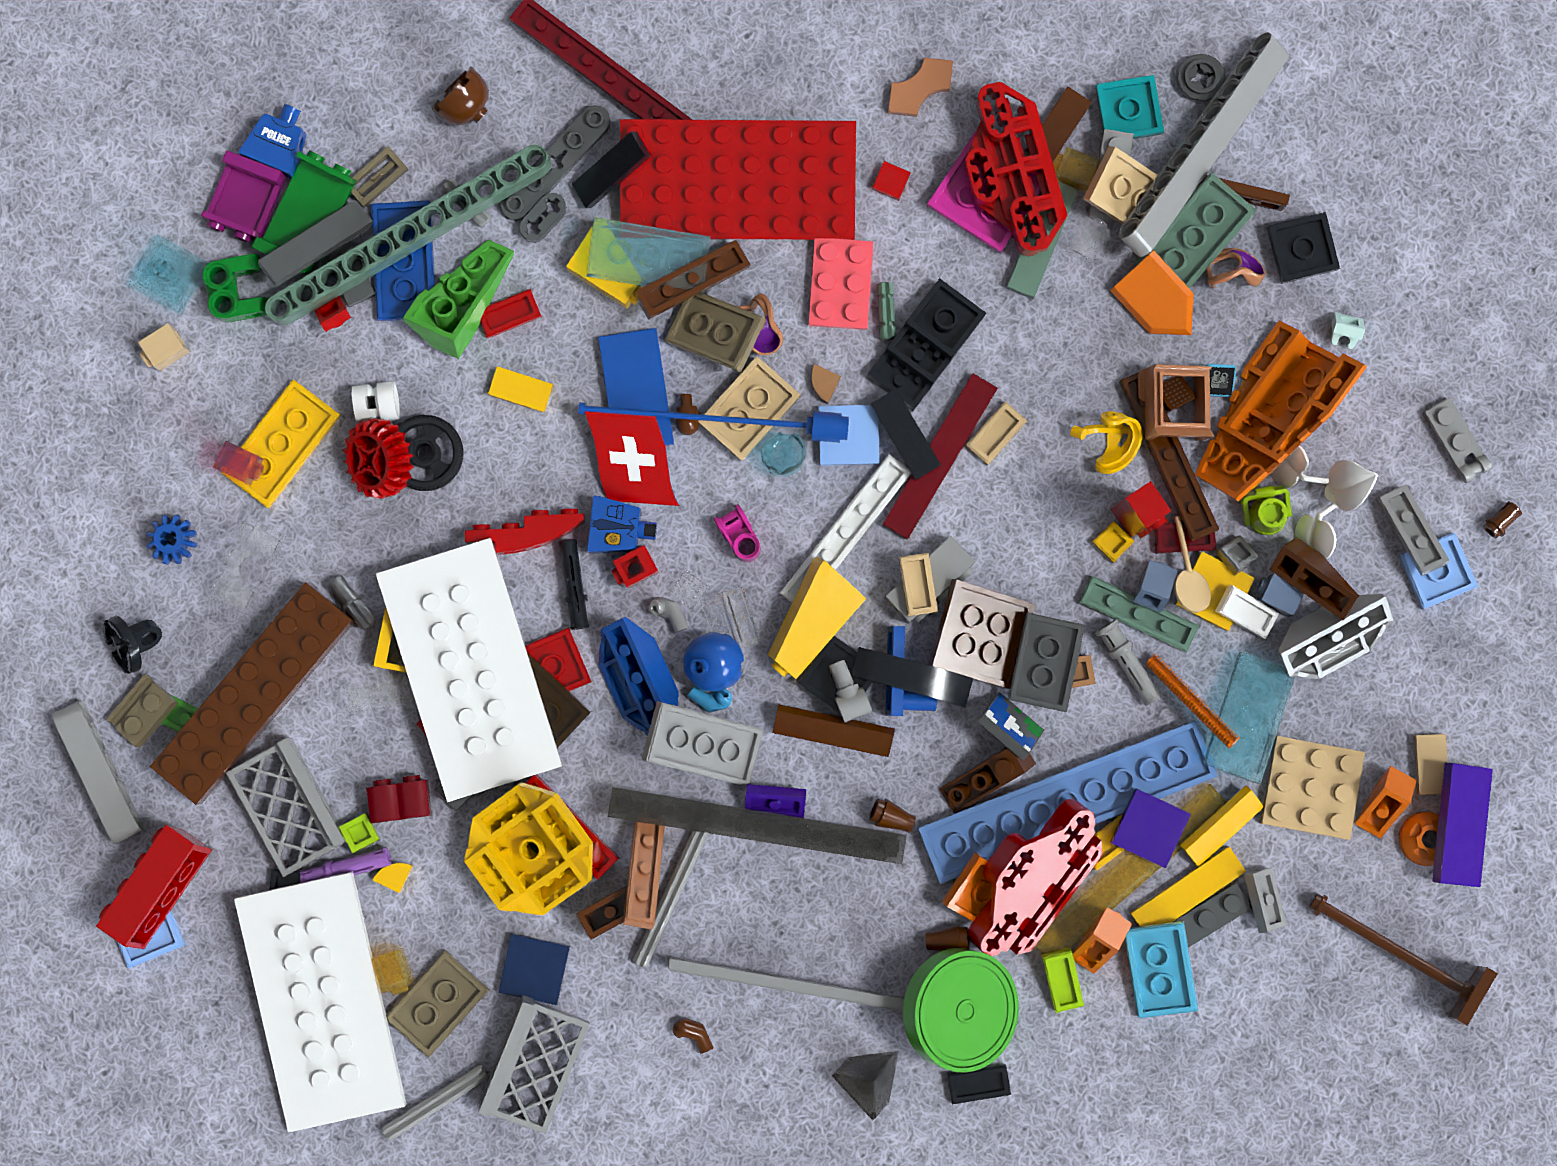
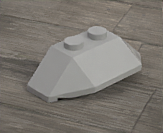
M1383 594L1359 595V598L1343 621L1324 607H1321L1291 623L1278 650L1287 674L1290 677L1299 676L1320 679L1370 652L1383 635L1386 626H1389L1394 620L1387 599Z

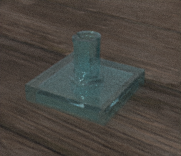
M157 235L128 285L182 315L203 279V270L208 262L166 238Z

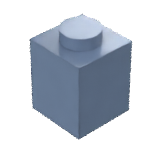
M1149 560L1142 572L1133 602L1161 613L1170 598L1178 570L1169 567L1166 563Z
M1275 573L1269 575L1268 578L1263 577L1256 589V593L1259 594L1258 601L1287 617L1294 616L1304 593Z

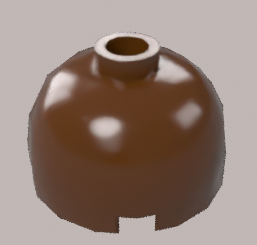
M470 66L468 71L465 70L444 91L446 92L444 94L445 98L441 102L437 100L432 106V110L447 123L464 125L471 120L477 123L488 111L484 107L489 99L487 84L482 76Z

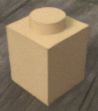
M169 323L138 342L143 350L139 354L149 368L154 366L160 371L190 352L176 329Z

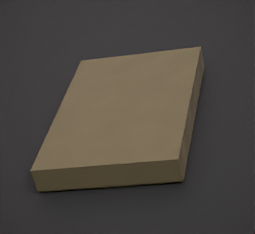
M700 293L682 302L664 341L741 373L766 319L748 310Z
M444 950L386 1015L387 1021L429 1058L490 989L447 950Z

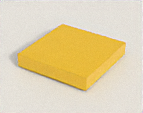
M1200 552L1192 570L1201 574L1207 581L1211 599L1209 606L1204 611L1190 613L1229 631L1233 621L1217 613L1215 610L1228 585L1235 586L1248 594L1255 578L1242 571L1234 576L1222 561L1204 552ZM1176 600L1174 605L1186 610L1182 607L1178 600Z

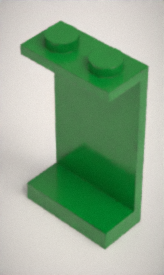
M310 150L307 155L298 151L296 157L301 159L264 237H256L252 247L268 255L343 208L357 180L349 177L350 170L336 163L331 168L323 164L324 157ZM317 262L301 272L305 274L312 273Z

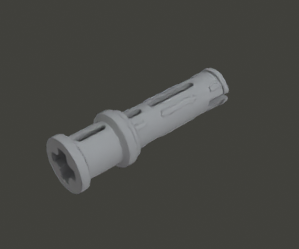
M1114 619L1095 631L1097 637L1100 636L1109 649L1108 655L1110 658L1117 659L1143 700L1144 705L1147 706L1158 700L1162 695L1158 692L1132 651V641L1126 639L1118 626L1120 622L1118 619Z

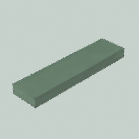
M1058 182L1068 215L1078 189ZM1051 209L1039 212V216L1042 215L1047 235L1050 234L1054 225L1049 224L1047 213L1052 212ZM1065 221L1046 251L1029 257L1020 254L1007 285L1008 289L1034 299ZM1028 234L1025 243L1029 242L1031 246H1034L1037 239H1031L1030 234Z
M1092 575L1090 576L1078 603L1112 619H1118L1119 622L1187 653L1199 625L1165 609L1160 613L1133 602L1135 595Z

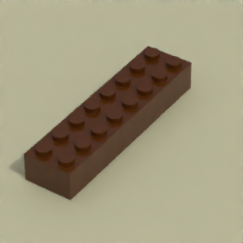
M305 582L149 767L195 805L202 804L227 775L226 772L234 767L355 623L354 619L313 585Z

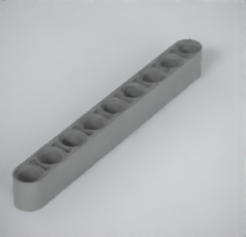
M1263 33L1252 42L1121 226L1118 237L1138 257H1143L1154 249L1286 63L1289 54L1271 33Z

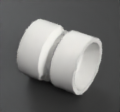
M394 381L377 383L375 388H372L370 384L352 386V404L357 424L361 421L377 417L384 420L400 418L399 397ZM371 397H375V409L371 407Z

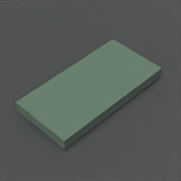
M1211 172L1188 199L1153 250L1190 289L1257 210ZM1148 253L1147 255H1145V256H1143V257H1139V258L1134 262V265L1137 266V265H1138L1143 259H1145L1150 253Z

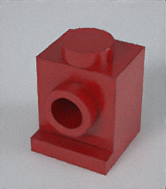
M645 545L614 560L613 563L616 568L611 570L618 585L625 584L627 589L659 573ZM631 564H638L640 567L639 572L635 575L629 573V566Z

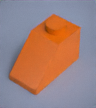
M1390 765L1374 786L1355 821V825L1381 839L1411 803L1417 780Z

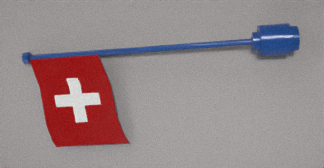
M579 402L578 414H586L595 441L599 475L604 492L608 499L618 502L679 506L670 481L666 445L656 417L806 428V434L812 435L811 441L840 443V440H847L849 417L842 416V413L814 411L813 417H807V422L595 407L586 406V403Z

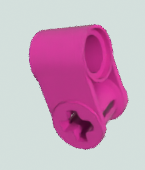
M739 504L735 505L733 511L721 518L717 516L713 518L722 536L728 541L739 560L750 563L759 557L761 552L759 540ZM744 541H751L755 544V550L750 555H743L739 552L740 544Z

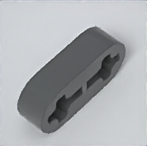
M548 193L528 212L520 223V232L525 240L532 243L540 242L558 224L567 210L563 197L557 193ZM559 201L558 207L560 211L558 213L551 211L545 217L544 214L548 211L547 202L555 203ZM541 218L543 221L538 226L540 233L528 235L527 224L531 223L534 225Z

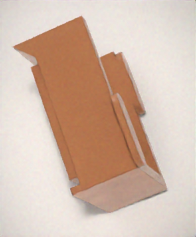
M1155 364L1138 372V397L1141 401L1145 402V439L1166 436L1194 437L1195 441H1203L1214 437L1210 429L1211 366ZM1163 376L1194 377V395L1196 397L1194 423L1163 422Z

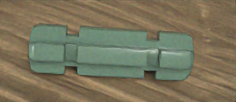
M881 282L877 285V293L880 296V299H878L879 324H881L879 328L880 339L892 340L896 336V329L893 326V323H895L894 298H892L894 294L893 283Z

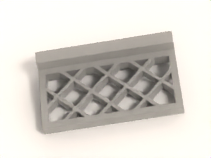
M287 737L281 740L275 746L226 772L283 877L347 843L339 828V822L292 738ZM276 752L282 761L279 774L263 770L266 758ZM260 762L258 769L251 767L256 763ZM246 769L257 772L253 789L241 786L236 775ZM285 769L290 777L283 776ZM262 774L277 778L273 795L257 790ZM282 779L294 783L296 792L293 800L277 796ZM245 791L251 792L250 799L247 797ZM256 794L272 798L267 815L258 813L252 805ZM299 795L303 799L304 803L297 802ZM276 800L292 804L287 821L271 816ZM296 805L309 810L311 816L308 826L292 822ZM259 817L265 818L264 826ZM270 820L286 824L281 841L269 837L267 829ZM314 821H315V823H316L318 829L312 828V825H313V822H314ZM290 826L306 830L302 847L286 843ZM310 832L322 834L328 846L319 851L306 848ZM273 843L280 845L278 851H277V849L275 848V846H274ZM284 846L300 850L297 863L286 868L281 859ZM305 852H308V853H311V854H312V855H310V856H308V857H306V858L303 859V856H304V853H305Z
M522 995L479 1101L478 1113L488 1117L493 1115L546 1134L590 1022L533 1001V998ZM537 1011L549 1015L553 1025L537 1032L533 1023ZM555 1018L561 1019L562 1021L557 1023ZM569 1023L580 1026L577 1037L565 1042L559 1028ZM530 1028H532L533 1034L527 1036ZM556 1029L562 1044L545 1050L540 1036ZM536 1038L542 1052L526 1059L522 1051L523 1045ZM573 1045V1048L570 1053L568 1046ZM565 1049L568 1056L567 1063L554 1069L548 1055ZM519 1055H520L521 1058H522V1061L519 1062V1063H517V1060H518ZM545 1057L550 1072L535 1078L529 1064ZM525 1066L531 1080L515 1087L511 1075L513 1071ZM563 1072L559 1080L557 1074ZM553 1076L557 1088L555 1092L543 1097L537 1083ZM509 1083L512 1089L505 1091ZM534 1085L540 1099L523 1105L518 1092ZM512 1094L515 1095L520 1108L511 1112L499 1109L503 1098ZM551 1100V1103L548 1108L546 1102ZM542 1104L546 1112L543 1123L530 1120L526 1111ZM523 1113L524 1117L518 1116V1114Z

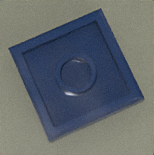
M512 933L498 993L520 998L522 995L533 998L534 1001L558 1005L570 946Z

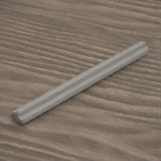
M710 801L704 804L657 906L655 926L652 930H646L633 958V962L641 967L646 968L649 965L718 815L720 807Z

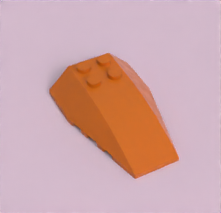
M1279 320L1244 367L1240 375L1242 382L1238 390L1233 391L1229 399L1231 402L1229 410L1225 417L1221 416L1217 425L1219 431L1215 440H1210L1195 475L1236 501H1239L1270 475L1334 413L1367 368L1366 365L1344 353L1338 357L1310 342L1300 330Z

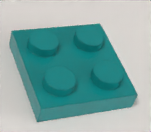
M1154 75L1096 84L1095 89L1103 131L1107 129L1134 134L1133 139L1163 135L1164 127Z

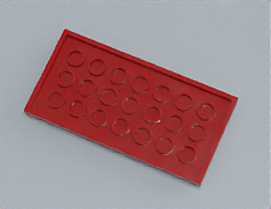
M620 119V141L631 131L637 132L651 155L620 183V238L815 240V238L855 240L856 121Z

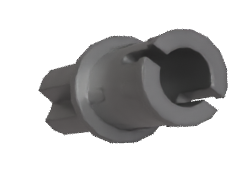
M343 575L329 583L327 587L340 601L341 609L344 612L347 611L362 630H367L376 623L375 618L362 603V596L357 595Z

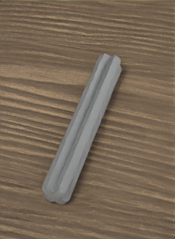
M478 1065L384 1125L382 1127L383 1134L389 1141L398 1137L487 1080L489 1075L482 1065Z

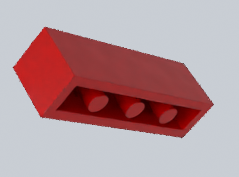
M1151 481L1110 509L1125 532L1131 538L1137 534L1140 539L1166 523L1168 520L1165 518V515L1171 512Z

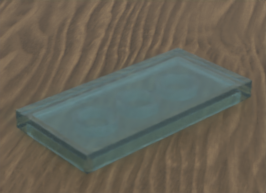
M594 217L586 276L646 286L709 254L710 237ZM708 262L661 286L670 285L673 288L690 290L706 281ZM691 272L699 275V281L695 285L689 284L687 281V276ZM705 289L700 291L698 295H703Z
M1243 651L1238 653L1218 719L1221 717L1220 721L1224 720L1223 724L1227 723L1226 727L1229 725L1228 729L1232 728L1231 732L1235 731L1233 735L1237 733L1236 738L1238 736L1240 738L1232 748L1228 749L1212 733L1203 764L1250 782L1261 784L1295 678L1287 674L1285 667Z

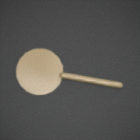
M1175 516V524L1186 570L1176 576L1174 592L1183 608L1189 612L1198 613L1204 611L1209 606L1211 599L1210 588L1204 577L1191 568L1181 519L1179 516Z

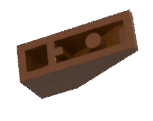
M1298 537L1282 547L1269 569L1342 621L1345 620L1359 598L1357 592L1327 559Z

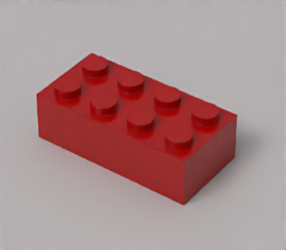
M165 825L164 828L158 829L152 837L151 842L153 844L147 853L141 854L134 864L135 870L129 879H124L118 886L116 898L101 911L99 915L100 921L96 927L124 947L145 949L213 849L183 829L170 825Z

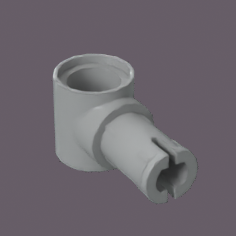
M845 660L830 665L829 669L838 689L835 701L844 722H849L873 712L863 687L859 688L858 684H854Z

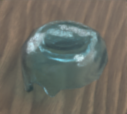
M778 432L772 438L766 440L761 448L762 465L774 476L789 477L801 469L806 459L805 442L796 433L789 435Z

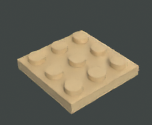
M1275 736L1260 824L1350 840L1365 752Z

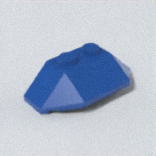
M623 617L601 629L600 636L602 639L599 648L598 665L622 718L635 728L645 732V735L648 736L657 701L678 706L679 691L655 638L627 617Z

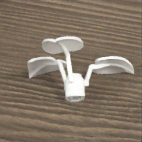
M1299 446L1271 475L1278 484L1285 487L1294 486L1299 478L1302 481L1327 485L1325 496L1327 500L1332 502L1331 505L1319 512L1316 518L1311 515L1302 516L1296 525L1295 538L1298 537L1328 559L1335 550L1337 539L1332 525L1322 520V518L1336 508L1344 511L1358 508L1370 494L1378 474L1363 468L1351 460H1340L1332 466L1329 478L1307 476L1303 472L1308 468L1309 459L1304 449Z

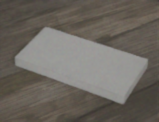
M657 701L642 760L747 786V784H750L764 729Z

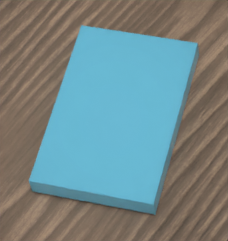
M1184 921L1131 927L1125 937L1138 1018L1198 1011Z

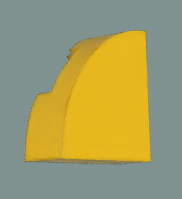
M408 863L391 864V866L382 868L374 876L373 881L400 893L413 865Z

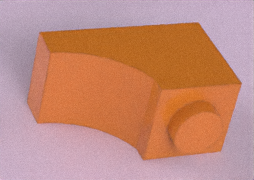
M1106 907L1095 918L1085 936L1073 949L1074 961L1095 974L1119 951L1132 923L1123 918L1120 913Z

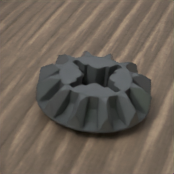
M1196 54L1187 58L1178 72V85L1183 90L1184 95H1188L1195 101H1208L1215 96L1225 82V72L1221 63L1216 58L1207 54ZM1198 69L1202 75H1212L1205 80L1204 88L1199 81H1191L1196 77Z

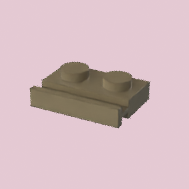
M144 674L106 720L112 723L131 744L141 748L178 702L159 684L153 681L151 676Z

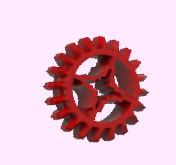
M373 418L361 421L359 424H356V427L349 430L350 436L344 439L347 447L342 449L346 454V459L343 462L347 464L348 470L346 474H351V484L357 485L358 492L365 493L366 497L383 499L395 496L397 493H400V490L407 487V480L412 478L409 471L414 468L410 463V458L414 455L409 453L408 447L411 443L404 441L405 433L399 432L398 425L391 424L390 420Z

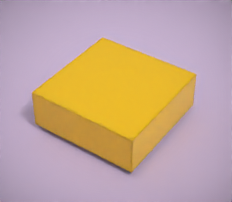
M1112 521L1092 543L1114 563L1132 545L1134 540Z

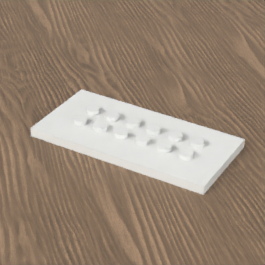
M488 538L376 573L447 802L563 766L492 539Z
M353 871L235 898L234 901L288 1133L405 1107L407 1103Z

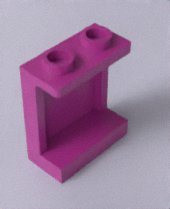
M226 150L222 160L226 166L207 212L203 210L201 217L207 221V227L222 233L226 228L235 232V238L250 243L256 237L262 238L286 176L280 170Z

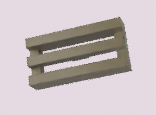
M387 146L352 177L357 182L351 193L366 208L409 169ZM388 157L392 159L358 190L355 189V186ZM396 165L398 166L392 174L363 198L362 195Z

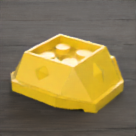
M521 782L473 817L464 862L498 910L544 915L592 880L593 842L558 793ZM530 842L537 845L539 853L531 849Z

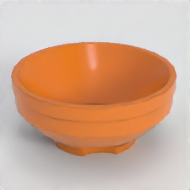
M1418 812L1411 815L1402 824L1399 831V845L1403 854L1411 862L1422 866L1434 865L1436 846L1430 849L1425 847L1422 842V836L1428 830H1432L1437 834L1438 814Z

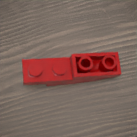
M561 509V514L549 515V510L531 511V516H524V528H520L519 523L502 524V529H490L489 524L472 525V530H465V543L469 545L491 538L492 542L495 543V552L498 555L529 551L548 545L573 532L586 522L585 515L583 513L578 514V509Z

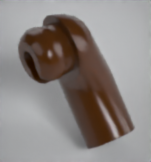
M688 1018L680 1019L674 1023L672 1027L673 1034L677 1038L693 1039L700 1054L714 1048L702 1023Z

